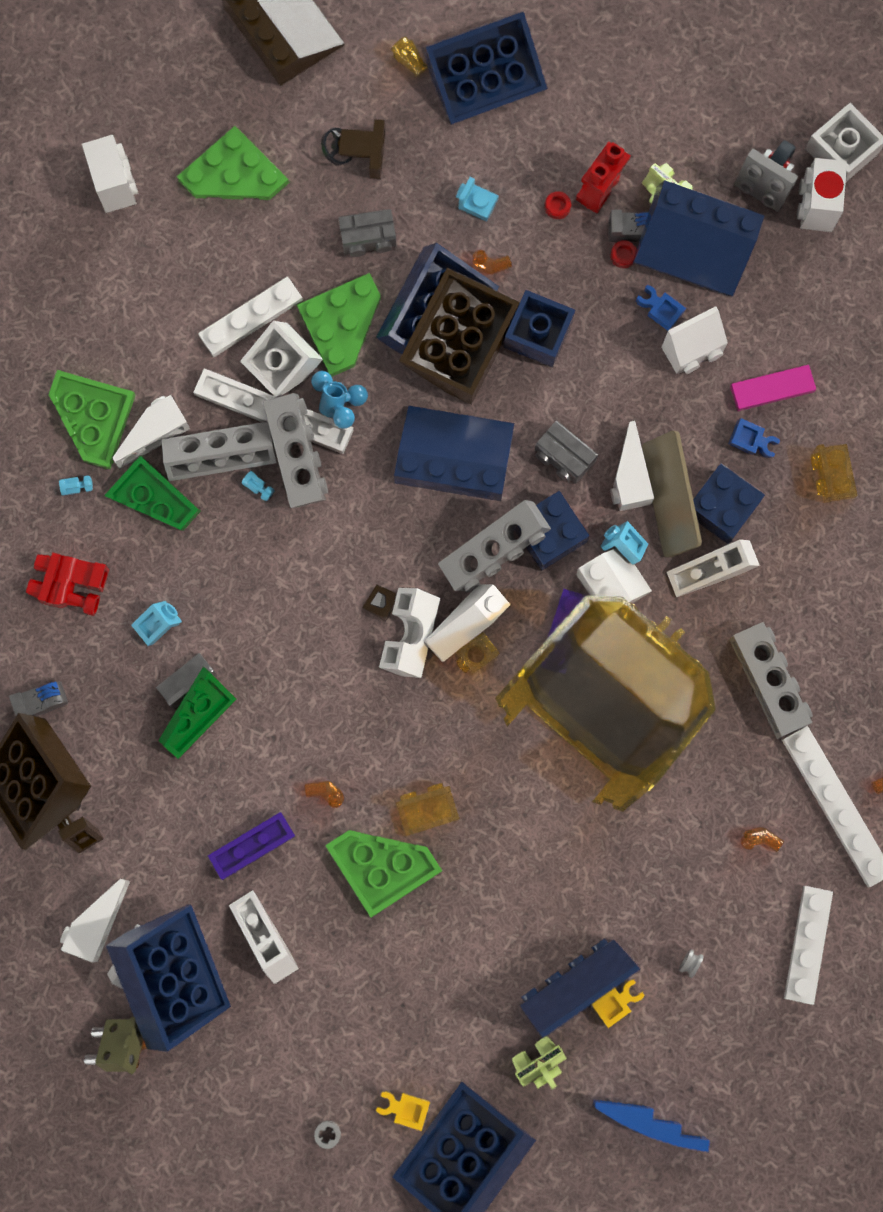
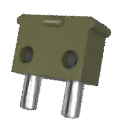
M134 1016L130 1019H106L105 1027H93L91 1035L102 1038L98 1053L86 1054L85 1058L87 1059H84V1063L86 1065H97L106 1072H128L131 1075L134 1074L143 1043V1038Z

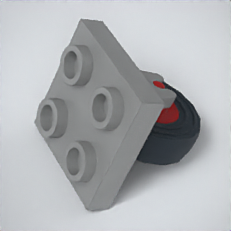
M784 140L775 152L767 149L764 154H761L752 149L734 185L740 188L742 192L750 194L761 201L766 207L779 212L798 178L797 175L792 173L795 165L789 162L796 147Z

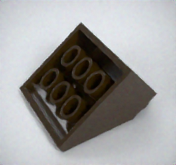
M222 0L223 8L280 86L345 46L342 39L313 0Z
M447 268L399 362L446 393L472 405L505 340L506 333L520 302Z
M18 713L0 742V816L21 850H27L78 809L90 790L91 784L45 718Z

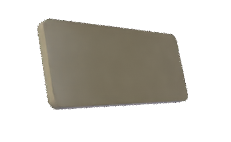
M670 431L642 445L654 496L653 507L662 551L666 558L674 557L700 547L702 543L680 434L678 431Z

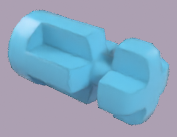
M252 471L242 480V484L256 494L262 493L260 498L268 501L274 494V489L270 486L265 488V482Z
M84 476L83 481H79L78 477L60 479L62 496L80 493L81 488H85L86 492L92 491L93 481L91 476Z

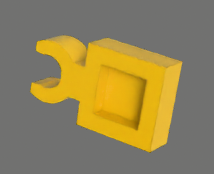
M634 980L627 981L623 985L622 992L618 993L614 988L591 1004L607 1028H610L631 1012L627 1006L629 1002H638L643 999V992L638 993L636 996H631L629 993V988L636 983Z
M383 1091L381 1093V1097L389 1099L390 1106L388 1108L377 1107L376 1111L379 1114L388 1115L395 1113L394 1123L422 1131L430 1101L402 1093L401 1100L399 1101L390 1092Z

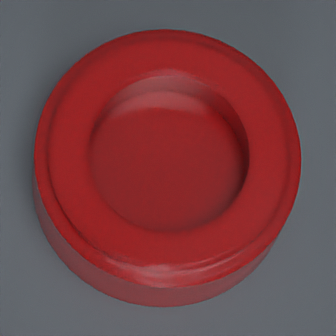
M559 191L549 194L544 206L546 214L553 219L565 218L571 209L569 196Z
M626 240L615 243L610 254L613 264L619 268L631 267L634 264L633 261L637 251L636 246Z

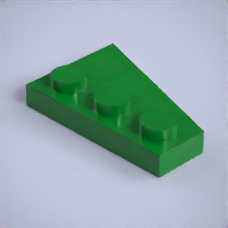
M142 456L137 458L104 495L182 531L201 512L197 506Z
M203 666L158 741L179 759L235 702L236 698Z

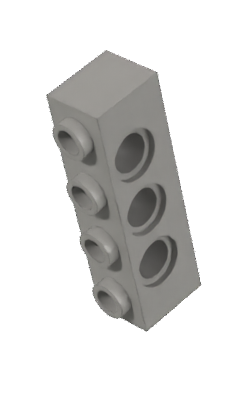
M292 393L263 401L290 508H298L325 501L328 487L325 478H320L318 467H321V460L318 452H313L311 441L314 440V433L311 425H306L304 415L308 414L304 398L300 399L299 395ZM288 417H294L297 422L296 428L288 432L284 427V422ZM296 443L302 444L304 449L303 454L299 458H294L291 454V448ZM307 469L311 476L310 481L302 485L298 481V474L301 470Z
M268 421L162 439L163 463L169 481L276 463L275 448Z
M524 500L440 561L438 565L455 591L470 592L480 585L479 581L485 576L491 577L502 569L500 565L507 560L513 561L519 558L524 553L523 549L530 544L532 546L545 539V533L551 528L535 503ZM519 525L522 533L520 538L516 540L513 536V531ZM497 541L500 550L497 555H494L492 553V545ZM474 557L478 561L475 571L470 567V562Z
M764 622L733 635L729 640L776 738L779 739L811 724L812 711L806 702H802L798 694L800 692L799 684L794 677H790L786 669L788 667L787 660L782 652L778 653L774 645L776 638L771 628H766ZM756 648H761L766 652V661H760L755 657L754 650ZM768 673H773L778 677V686H771L767 682L766 676ZM780 698H786L791 703L789 712L783 711L779 707Z

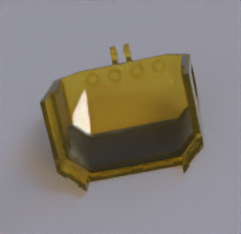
M586 595L495 699L498 706L505 709L507 715L504 717V721L507 727L525 706H528L610 779L592 802L600 805L603 801L612 803L613 809L624 812L661 780L716 708L709 672L698 660L692 658L677 643L685 631L679 628L671 635V638L668 637L663 631L670 625L671 619L666 616L657 625L643 615L633 603L620 596Z

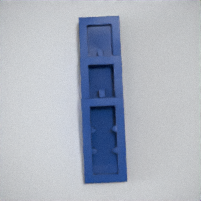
M593 1100V1106L618 1123L647 1137L678 1147L709 1152V1139L681 1134L682 1125L679 1122L653 1119L654 1109L650 1106Z

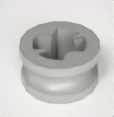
M689 949L680 965L679 972L683 973L686 971L688 977L693 978L701 965L703 955H695L694 950Z
M333 1121L321 1122L314 1133L316 1143L325 1149L334 1147L341 1136L339 1126ZM327 1127H331L334 1129L332 1133H336V1138H331L328 1143L322 1141L323 1136L320 1137L319 1135L320 1130L325 1131Z

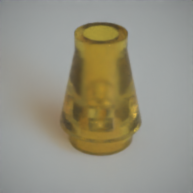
M404 36L391 47L390 50L393 53V58L411 71L415 77H418L427 69L428 66L424 63L412 39L409 40L407 36Z

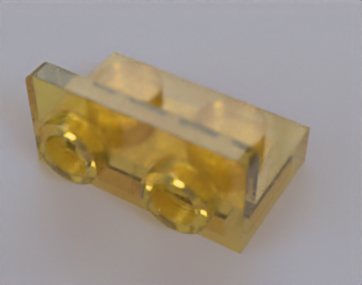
M824 444L818 445L814 449L813 454H811V465L813 470L817 469L819 479L816 480V490L818 495L822 496L823 502L856 498L858 495L847 444L824 447Z
M443 783L427 787L428 793L417 796L415 791L400 796L401 801L396 802L406 837L460 820L450 786L444 787Z

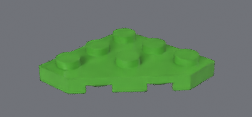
M236 126L177 176L178 181L195 198L222 197V199L259 198V200H270L289 183L288 178Z
M370 273L297 305L312 340L323 359L322 361L332 377L355 367L375 311L380 303L381 295Z
M57 370L49 396L80 456L85 463L111 470L114 461L113 456L117 452L136 396L135 393Z
M351 830L325 845L371 918L442 872L433 855L425 846Z

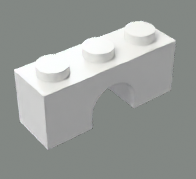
M398 588L392 614L402 619L405 632L400 642L385 641L379 668L404 677L421 678L428 651V645L424 641L432 634L440 601L439 597L417 588Z

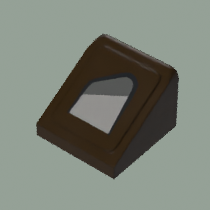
M376 584L362 608L386 622L393 611L397 594Z

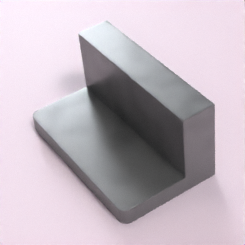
M200 653L156 687L168 705L174 710L181 704L203 666L214 677L217 676Z

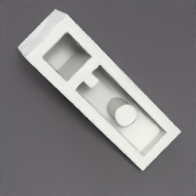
M171 395L155 399L140 417L113 456V460L119 469L135 461L139 456H143L161 446L162 439L177 437L190 429Z
M635 421L630 422L628 425L613 485L614 488L610 489L612 502L614 505L618 504L619 511L651 505L654 500Z
M737 540L668 571L667 575L676 597H680L735 577L760 565L750 540Z
M480 584L424 642L444 662L493 624L510 604L493 584Z
M119 879L74 920L70 927L67 926L60 940V943H63L62 951L90 962H98L130 881Z
M253 890L229 905L260 966L274 984L299 969Z

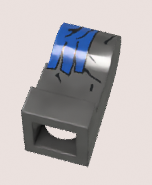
M611 210L609 216V242H619L622 240L640 241L649 212L637 214L622 213V210Z
M60 681L9 696L15 716L18 713L38 717L68 704L62 682Z

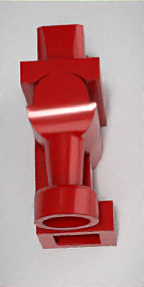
M608 142L582 177L581 182L584 184L575 200L597 214L610 197L612 188L618 184L620 172L630 160L631 155L614 142Z
M52 552L51 556L38 554L34 563V569L46 574L43 582L30 579L26 593L38 599L44 605L64 608L67 605L81 607L84 614L95 616L100 602V595L89 593L85 597L73 591L75 586L103 593L110 570L107 565L83 561Z

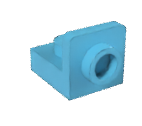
M472 177L469 178L466 184H461L456 198L459 199L458 209L484 221L488 220L498 201V195L475 185V179Z
M627 521L619 526L613 525L605 532V539L601 548L606 551L615 546L634 565L641 561L648 543Z
M163 601L152 604L131 626L147 646H150L159 640L171 627L178 626L182 621L177 616L176 609L171 604Z

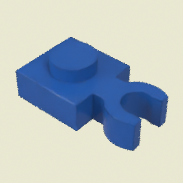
M647 285L644 291L650 295V298L643 299L641 296H638L636 303L643 308L649 307L651 310L648 313V317L668 331L683 315L686 308L667 293H664L661 298L658 297L656 290L652 286Z
M740 418L736 422L728 445L751 455L756 454L758 449L763 457L772 458L775 456V453L769 451L767 445L768 443L777 445L780 443V440L774 436L764 437V428Z

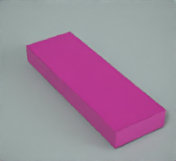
M809 365L733 383L730 386L737 411L814 393L817 390Z

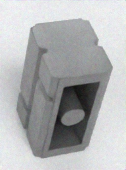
M391 209L338 217L344 255L350 254L352 257H360L366 254V251L376 250L378 253H385L392 250V247H397Z
M555 421L538 440L534 449L537 452L536 457L543 464H552L558 469L556 473L561 479L568 483L571 480L575 484L596 462L598 457L597 453L558 421Z

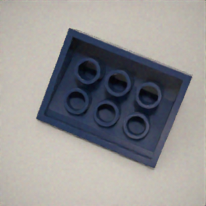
M524 11L421 47L430 77L451 125L548 89Z
M664 180L656 188L633 263L733 297L757 242L765 215Z
M438 243L424 246L381 326L376 339L396 352L403 354L447 268L495 291L500 286Z
M408 406L394 472V482L400 485L501 501L515 423Z
M190 904L136 927L106 945L147 1049L168 1052L231 1007L193 907Z
M605 938L591 947L593 950L592 954L586 958L582 954L568 963L570 969L561 975L559 971L555 972L544 980L547 984L539 991L534 987L521 996L523 1002L519 1006L542 1038L641 970L615 940L612 939L607 942Z
M461 1082L393 1175V1178L431 1212H485L536 1142V1139L469 1086Z

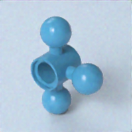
M316 372L312 377L311 383L316 391L322 392L319 404L320 413L326 417L333 418L334 424L341 429L351 427L355 416L351 409L344 407V404L349 402L353 406L363 405L368 399L367 390L361 385H353L347 391L343 384L333 381L332 376L328 372Z

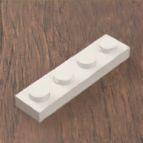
M287 276L198 333L199 337L212 356L216 357L302 302V296Z
M803 886L784 999L814 1005L833 895L832 891Z

